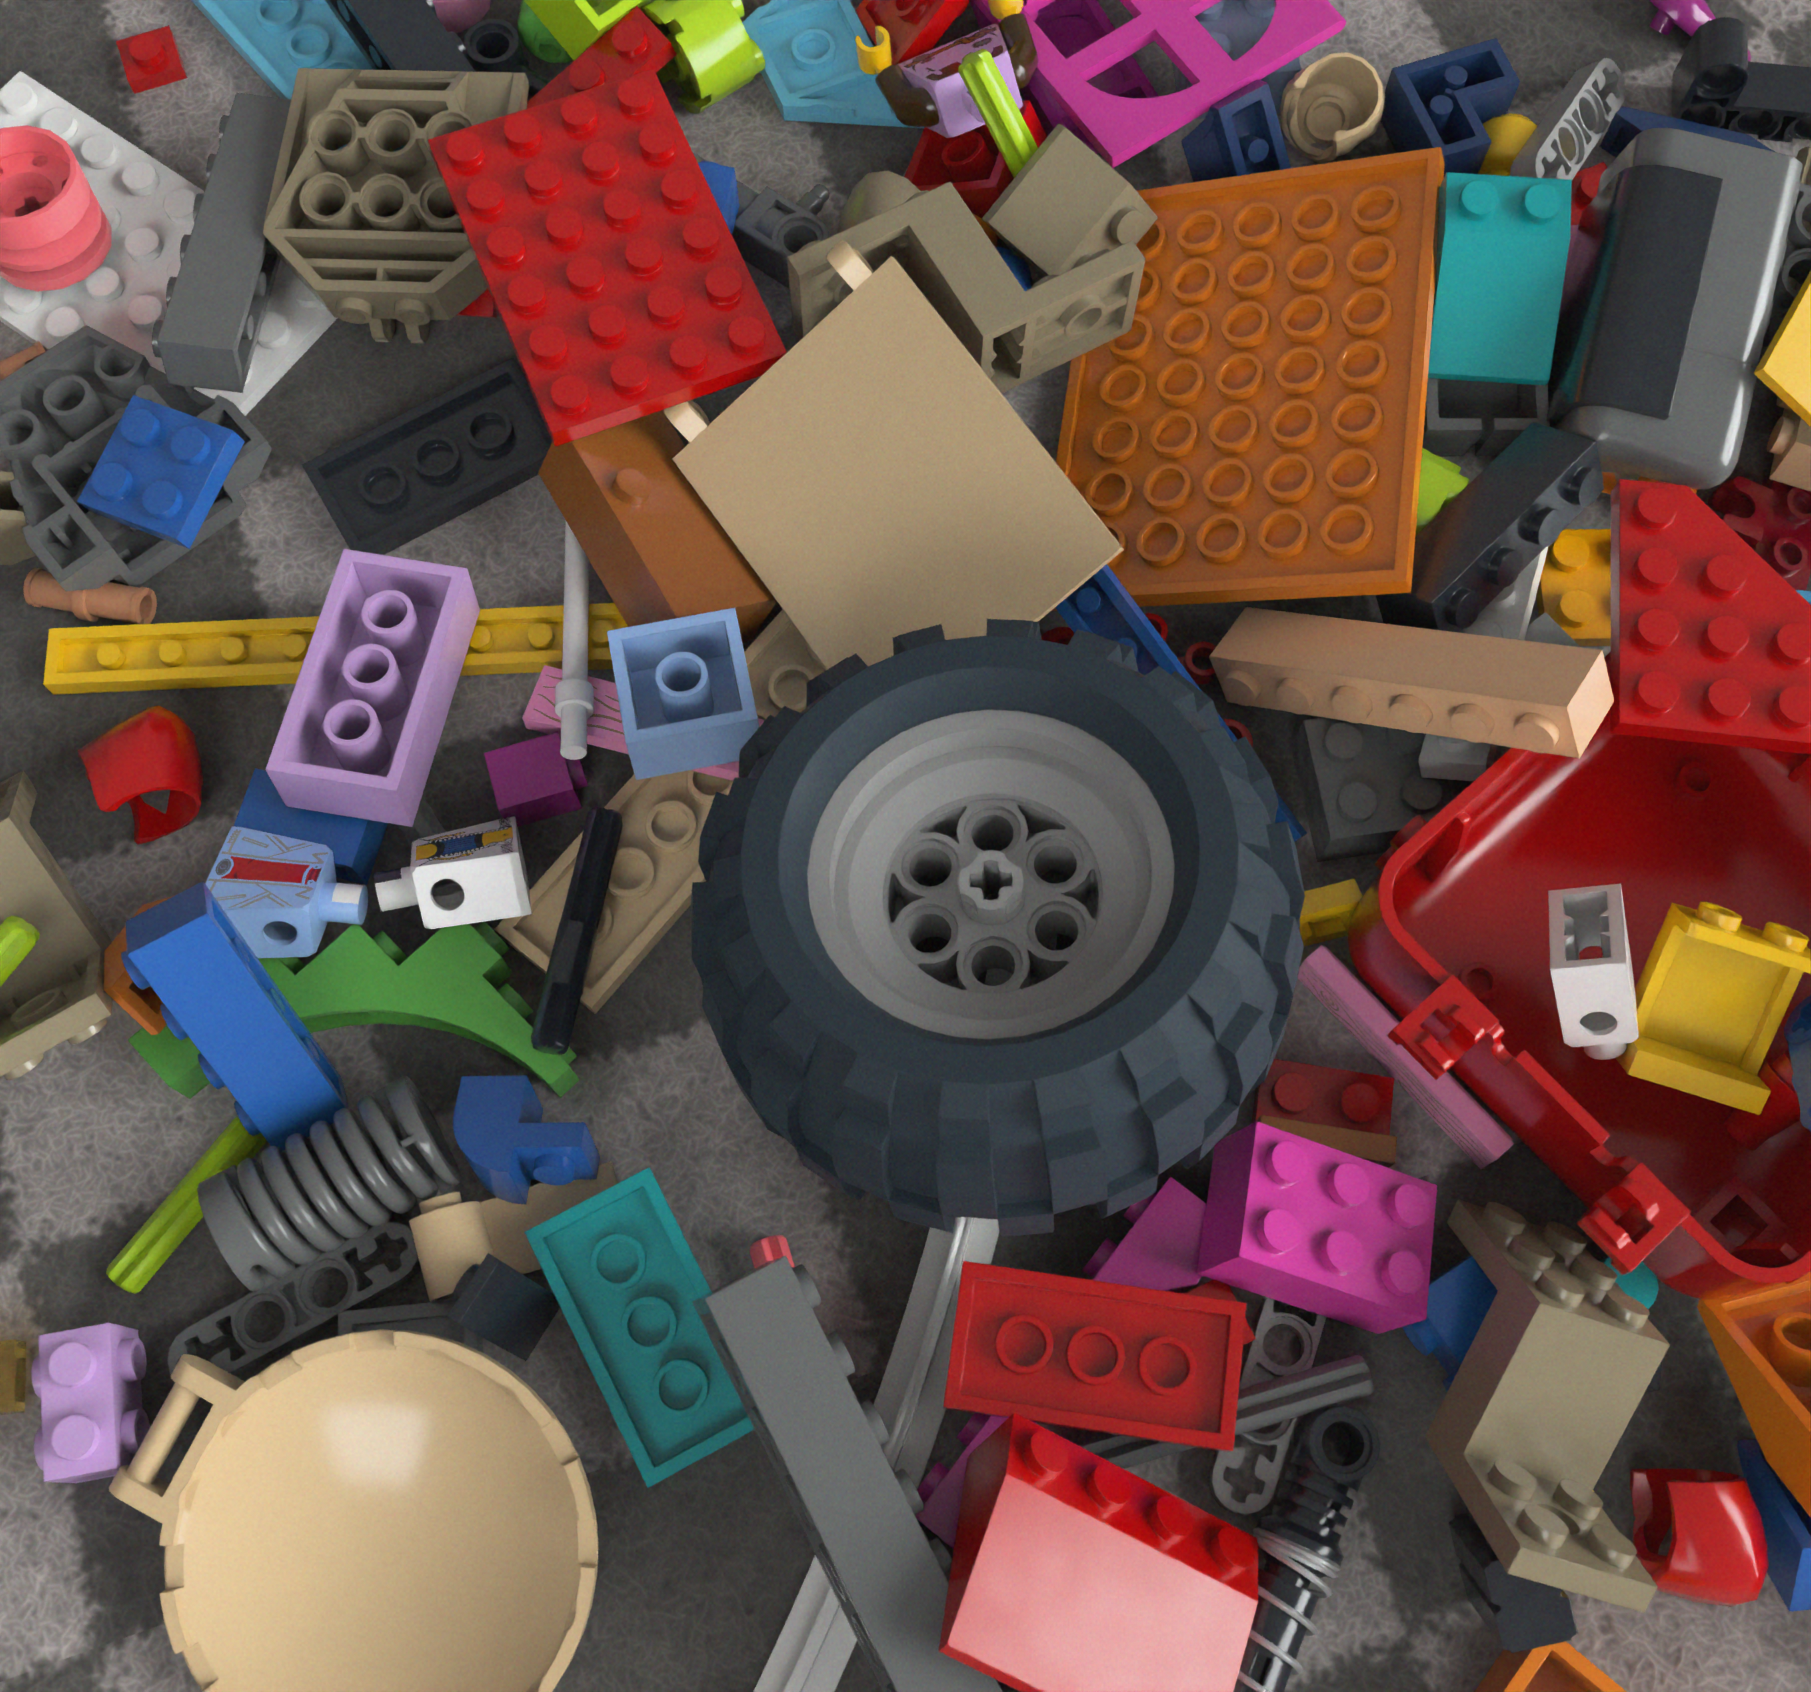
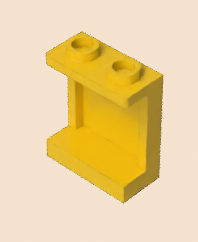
M1702 901L1697 910L1672 903L1635 987L1639 1038L1632 1043H1627L1625 1052L1616 1057V1060L1628 1075L1760 1115L1771 1090L1757 1074L1803 972L1811 974V950L1806 946L1809 938L1792 928L1773 922H1767L1763 931L1740 924L1742 917L1739 914L1713 903Z

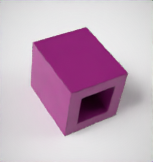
M558 732L484 753L498 810L503 818L515 816L517 827L582 809L577 789L589 786L581 759L570 760L561 755V737Z

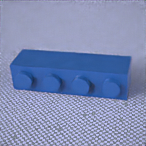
M203 881L125 921L127 950L121 953V958L129 976L142 990L150 986L163 1002L160 1005V1009L169 1029L181 1041L187 1037L192 1040L200 1051L198 1060L205 1076L216 1089L224 1086L229 1089L236 1099L234 1101L236 1113L242 1125L251 1136L262 1133L271 1146H279L282 1150H285V1141L288 1136L294 1133H302L309 1137V1128L313 1123L327 1121L331 1125L334 1123L333 1116L336 1111L342 1108H349L344 1083L340 1074Z

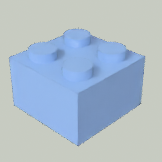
M735 608L607 631L625 742L636 780L739 761L740 750L757 731L759 723Z

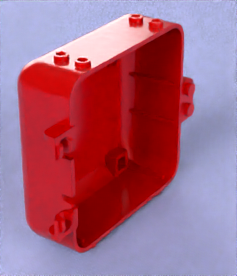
M1610 651V652L1604 657V659H1605V664H1606V668H1607V672H1608V676H1609V681H1610V684H1611V651ZM1609 709L1580 758L1511 748L1429 822L1425 821L1420 815H1417L1407 823L1389 842L1391 847L1374 864L1380 870V873L1355 907L1348 928L1349 953L1355 969L1366 984L1402 1019L1387 1034L1396 1046L1401 1044L1435 1080L1440 1078L1450 1068L1588 1208L1576 1223L1612 1259L1610 1264L1621 1275L1632 1272L1643 1262L1669 1288L1690 1297L1714 1300L1734 1297L1784 1282L1789 1284L1811 1272V1132L1803 1127L1799 1120L1766 1140L1757 1150H1750L1739 1143L1723 1125V1121L1734 1111L1735 1107L1628 1075L1616 1058L1608 1060L1594 1059L1585 1053L1583 1046L1571 1047L1565 1044L1550 971L1548 891L1621 883L1635 987L1672 903L1697 910L1702 901L1713 903L1739 914L1742 917L1740 924L1762 931L1767 922L1784 925L1806 935L1809 938L1806 946L1811 950V754L1610 733ZM1589 946L1579 953L1580 960L1603 958V951L1600 946ZM1803 972L1763 1063L1767 1057L1777 1059L1785 1050H1789L1787 1040L1784 1037V1027L1795 1007L1811 995V974Z

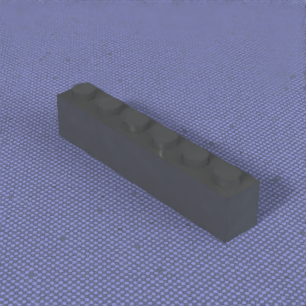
M236 92L229 116L223 115L221 117L217 154H210L207 160V186L204 194L198 193L194 200V226L191 235L185 234L181 240V267L178 276L170 277L167 283V310L163 321L157 320L152 331V350L155 357L162 358L168 384L243 393L281 260L264 236L263 227L291 103L290 99Z

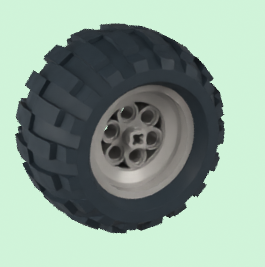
M987 619L986 636L945 640L942 624L893 637L894 656L867 666L855 653L808 681L806 692L807 707L800 713L784 706L776 717L770 714L740 750L739 778H734L729 795L719 792L715 793L700 835L698 863L706 882L692 883L690 907L691 958L702 980L703 1010L740 1090L767 1130L786 1139L796 1149L803 1166L845 1195L861 1200L867 1191L889 1201L894 1217L953 1233L956 1217L997 1219L1002 1237L1052 1233L1054 1231L1053 1214L1090 1204L1091 1206L1096 1204L1101 1219L1155 1193L1157 1176L1179 1161L1186 1169L1199 1162L1236 1124L1239 1106L1245 1097L1266 1079L1285 1033L1304 948L1300 935V915L1305 895L1297 850L1288 821L1275 823L1278 799L1273 783L1246 736L1233 742L1223 726L1220 727L1213 700L1175 671L1170 675L1158 666L1145 676L1139 673L1133 647L1078 629L1068 645L1045 641L1041 639L1039 622L1029 620ZM998 893V899L986 900L988 894ZM1054 934H1062L1075 941L1070 947L1057 951L1046 949L1040 944L1044 938ZM929 937H941L948 940L947 946L935 953H923L915 949L917 944ZM993 968L1004 969L1012 974L1007 982L997 986L984 985L977 980L980 974Z

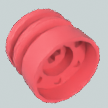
M28 125L0 128V276L15 287L37 292L63 289L85 280L105 260L111 248L112 228L67 141L47 129Z

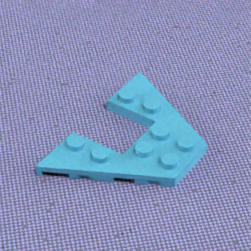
M771 0L768 4L758 7L742 22L749 38L755 41L764 56L766 66L761 71V74L784 121L910 127L901 123L895 116L875 82L877 75L864 73L859 67L856 36L861 38L865 46L873 47L850 2L853 0Z

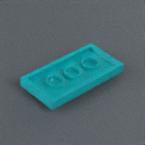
M650 1167L524 1232L647 1488L754 1430L692 1301L708 1294L712 1290Z

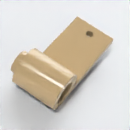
M610 1161L599 1165L597 1180H573L569 1184L559 1186L545 1183L530 1186L526 1204L511 1203L497 1197L482 1202L469 1201L462 1203L460 1192L440 1195L419 1203L421 1215L409 1220L429 1301L436 1302L452 1298L453 1291L462 1275L473 1264L481 1265L488 1253L523 1275L542 1270L524 1232L618 1184L613 1163Z

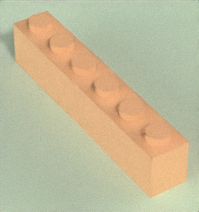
M1245 607L1209 656L1226 700L1230 703L1575 758L1581 757L1614 702L1603 651L1599 649Z

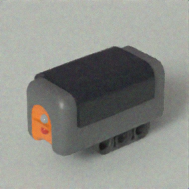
M1652 128L1637 134L1602 173L1596 197L1582 211L1563 286L1550 378L1548 381L1549 408L1546 421L1550 422V427L1596 441L1604 490L1599 496L1611 498V491L1619 479L1686 485L1696 494L1697 489H1709L1718 486L1733 472L1739 460L1757 380L1754 371L1798 294L1791 287L1789 277L1796 279L1802 287L1811 271V234L1804 228L1802 223L1803 219L1811 224V185L1800 183L1803 165L1796 158L1680 129Z

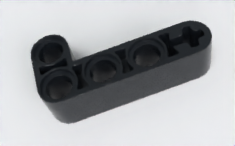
M1731 17L1709 20L1699 26L1694 32L1673 72L1672 117L1734 132L1758 135L1759 140L1793 143V138L1811 140V67L1748 61L1746 25L1739 19Z

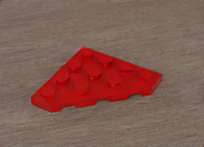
M1619 479L1611 491L1610 685L1614 702L1610 707V733L1811 754V605L1686 485Z

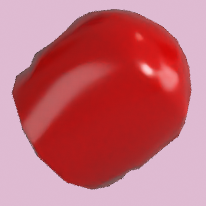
M159 705L147 707L115 724L78 750V757L85 765V776L91 782L99 809L103 812L116 811L125 802L131 806L135 825L134 841L137 845L151 842L176 832L189 825L198 815L203 785L201 757L195 734L186 722L173 712ZM170 790L166 814L146 804L140 795L151 791Z
M1632 1469L1630 1472V1491L1633 1515L1636 1517L1633 1523V1545L1637 1551L1636 1557L1658 1586L1657 1591L1693 1602L1726 1607L1757 1600L1768 1569V1545L1762 1518L1746 1478L1733 1473L1703 1469ZM1672 1523V1541L1667 1556L1658 1555L1659 1547Z

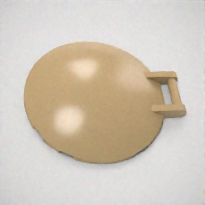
M371 1330L324 1339L291 1352V1354L271 1364L247 1381L237 1378L200 1357L190 1354H183L171 1374V1379L175 1383L130 1465L120 1466L109 1486V1491L119 1500L162 1523L159 1546H165V1590L159 1594L164 1622L174 1654L182 1653L193 1678L202 1692H552L572 1661L583 1636L592 1607L598 1567L597 1522L590 1486L581 1460L567 1432L552 1410L528 1384L493 1358L465 1344L433 1334L408 1330ZM201 1397L212 1403L213 1406L169 1484L158 1478L157 1475Z

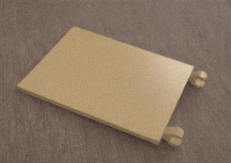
M846 241L839 242L827 254V260L853 289V292L711 423L701 407L692 400L664 409L663 412L669 421L690 442L672 458L827 670L855 653L867 666H871L894 656L893 637L942 624L945 640L986 636L987 619L1038 622L1124 550L897 260L891 256L873 272L860 252L851 248Z

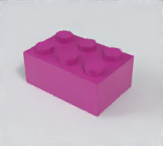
M1256 1121L1221 1139L1215 1145L1197 1274L1377 1334L1426 1320L1437 1185Z

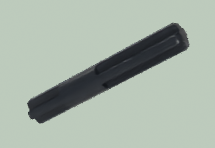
M594 807L587 815L531 1034L533 1048L543 1053L563 1055L569 1047L623 828L622 815L613 809Z

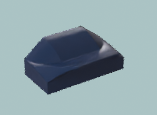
M1261 80L1248 84L1210 106L1206 118L1181 140L1193 182L1291 168L1269 84Z

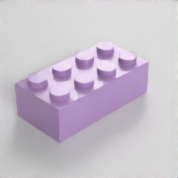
M343 549L265 769L286 806L413 827L480 612L467 568Z

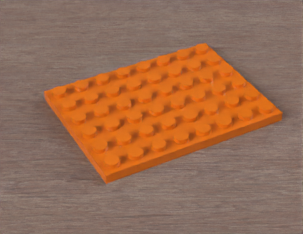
M1441 147L1137 190L1139 195L1158 216V219L1136 244L1145 257V264L1131 331L1071 360L1056 463L1124 550L1107 564L1139 607L1411 593L1436 280L1439 187L1444 178L1445 165Z

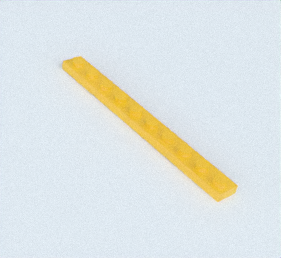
M614 603L589 604L588 670L613 669L607 631L628 627ZM564 605L480 609L460 676L542 672L544 665L562 669ZM320 616L49 628L43 685L53 695L296 684Z

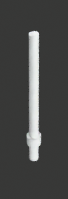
M565 521L562 681L555 687V713L561 718L560 753L566 759L577 760L585 757L587 754V718L592 716L594 712V688L588 682L589 559Z

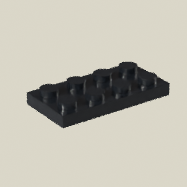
M511 358L302 464L350 550L385 555L539 475V469L552 444V439L525 375L515 359Z

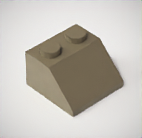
M1058 123L984 215L982 220L1016 256L1026 261L1030 271L1040 280L1048 275L1059 276L1084 264L1090 256L1100 250H1113L1132 240L1136 245L1158 219V216L1124 177L1066 127Z

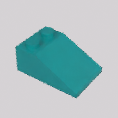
M1446 173L1439 187L1437 265L1428 378L1546 385L1548 383L1571 238L1572 180Z

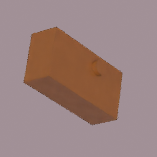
M663 411L637 418L556 447L552 441L538 474L628 627L735 608L742 643L754 638L777 601L672 458L685 445Z

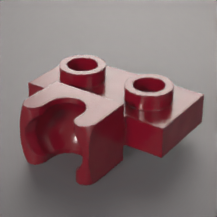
M1741 476L1731 478L1720 485L1708 499L1710 508L1726 514L1721 519L1795 590L1806 591L1811 572V492L1771 480L1769 477L1762 482V485Z

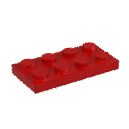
M963 1261L943 1408L1008 1418L1015 1412L1035 1423L1232 1452L1234 1451L1247 1303Z

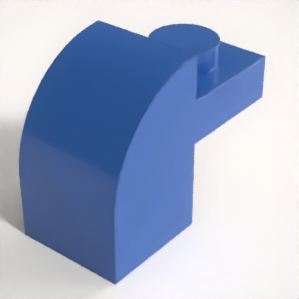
M527 1075L461 1076L453 1115V1130L456 1141L481 1185L495 1197L516 1204L527 1203L531 1180H538L545 1184L557 1186L569 1184L573 1180H597L600 1154L585 1122L541 1123L543 1107Z

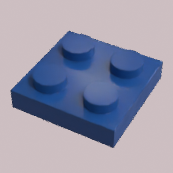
M133 395L77 502L92 513L190 549L245 441L231 429Z

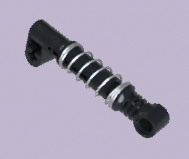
M1340 1406L1328 1407L1308 1413L1301 1419L1295 1429L1293 1441L1295 1451L1290 1464L1298 1469L1296 1473L1287 1471L1284 1477V1481L1291 1484L1290 1490L1280 1488L1277 1496L1285 1501L1284 1506L1274 1505L1272 1512L1260 1517L1256 1528L1253 1529L1255 1535L1252 1536L1257 1538L1258 1546L1266 1563L1263 1570L1258 1568V1604L1234 1692H1284L1290 1674L1299 1675L1304 1672L1302 1666L1296 1660L1304 1636H1314L1318 1633L1317 1628L1310 1621L1318 1598H1328L1332 1595L1328 1585L1320 1578H1337L1336 1572L1341 1570L1339 1566H1341L1344 1557L1338 1545L1341 1535L1333 1531L1335 1525L1345 1527L1348 1518L1340 1514L1342 1508L1351 1510L1354 1500L1346 1496L1347 1492H1358L1363 1476L1371 1472L1379 1457L1380 1441L1377 1429L1371 1420L1357 1409ZM1333 1423L1341 1426L1348 1434L1350 1440L1349 1454L1344 1461L1337 1465L1326 1457L1321 1444L1323 1433ZM1310 1582L1316 1584L1323 1591L1309 1589Z

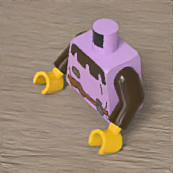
M988 0L992 15L997 19H1001L999 26L994 23L896 65L891 64L892 56L888 31L884 27L876 26L875 34L878 46H865L861 38L856 36L859 67L864 73L877 75L875 82L901 123L910 127H927L946 138L959 136L985 125L958 72L962 58L970 52L974 53L980 49H986L990 52L1018 109L1023 106L1019 90L1027 86L1038 65V55L1026 16L1020 13L1023 7V0Z

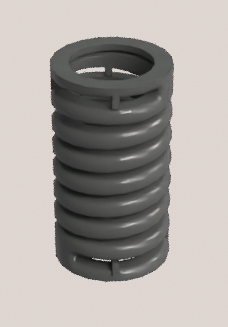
M403 1076L373 1092L374 1097L365 1096L359 1099L357 1103L358 1112L380 1149L388 1173L380 1163L376 1151L357 1115L349 1108H342L336 1111L333 1116L334 1126L338 1135L327 1121H317L309 1128L311 1142L302 1133H294L288 1136L285 1141L286 1153L279 1146H269L261 1153V1164L253 1158H246L239 1162L237 1167L233 1165L199 1183L197 1190L199 1203L210 1233L231 1270L249 1290L256 1293L278 1281V1278H284L293 1273L296 1263L308 1265L319 1258L321 1251L332 1252L340 1248L344 1243L345 1237L354 1240L367 1232L369 1224L376 1227L385 1224L391 1219L392 1211L404 1214L415 1206L416 1196L421 1200H428L437 1195L438 1189L442 1193L462 1182L458 1165L432 1111L408 1076ZM388 1105L391 1106L404 1139L403 1141H400L383 1109ZM352 1162L354 1163V1165L356 1166L357 1170H358L359 1173L361 1174V1176H362V1178H363V1181H364V1184H365V1187L363 1186V1184H362V1183L360 1182V1180L358 1179V1176H357V1174H356V1171H355V1169H354V1167H353ZM333 1184L335 1185V1187H336L337 1190L339 1191L343 1203H342L341 1200L337 1197L336 1192H335L334 1187H333ZM311 1201L318 1209L319 1216L315 1213ZM284 1210L295 1225L296 1231L288 1223ZM261 1225V1227L263 1228V1230L265 1231V1233L268 1235L269 1239H268V1238L265 1236V1234L258 1228V1226Z

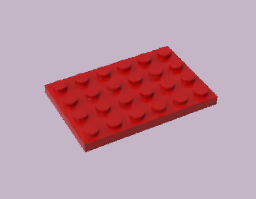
M654 69L428 139L435 165L555 447L762 376L787 353Z

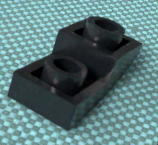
M488 1253L481 1265L473 1264L458 1281L452 1295V1300L456 1303L447 1317L502 1349L527 1361L558 1312L560 1305L553 1293Z

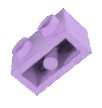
M105 1323L39 1335V1355L33 1360L31 1377L34 1391L41 1398L42 1427L38 1428L35 1434L34 1454L39 1468L43 1470L44 1482L80 1483L115 1476L120 1466L130 1465L150 1429L147 1414L142 1409L141 1380L145 1376L147 1362L145 1348L139 1339L138 1330L113 1323Z

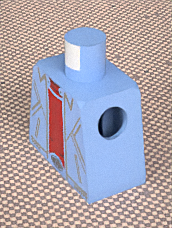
M231 827L205 883L257 958L308 957L317 952L328 922L362 925L368 907V889L366 885L337 883L333 851L326 845L243 827Z

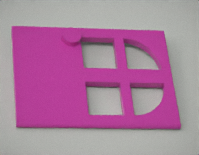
M973 0L992 24L996 23L999 26L1001 19H997L992 15L988 0ZM1023 0V7L1020 12L1026 16L1038 55V65L1034 75L1112 168H1115L1208 112L1213 104L1248 84L1263 79L1336 35L1346 25V20L1328 0H1274L1275 11L1266 32L1249 51L1233 61L1195 18V16L1222 0H1119L1132 14L1134 19L1065 59L1034 22L1038 16V10L1055 0ZM1155 41L1193 86L1160 97L1126 98L1103 92L1086 81Z

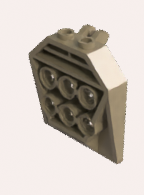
M298 68L264 220L263 234L287 267L334 317L354 324L369 322L371 335L375 342L392 341V336L395 333L394 319L405 323L407 337L411 340V343H426L430 320H451L488 289L457 214L450 218L442 219L447 213L455 211L431 155L428 139L527 109L529 82L526 74L510 72ZM343 145H346V146L343 147L342 149L337 150L339 147H341V146H343ZM406 145L404 148L400 149L399 151H394V150L397 149L398 147ZM341 208L339 212L329 215L335 209ZM395 209H400L398 213L394 214L393 216L386 217L389 212Z

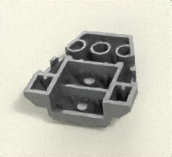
M87 325L0 381V450L9 460L15 479L9 482L13 497L22 505L27 526L22 527L27 545L65 591L98 589L111 579L127 585H140L242 514L246 503L239 491L259 478L272 450L267 440L233 402L220 395L212 399L195 390L194 387L168 384L166 374L150 366L144 355ZM133 395L231 429L245 441L190 549L92 513L77 502Z

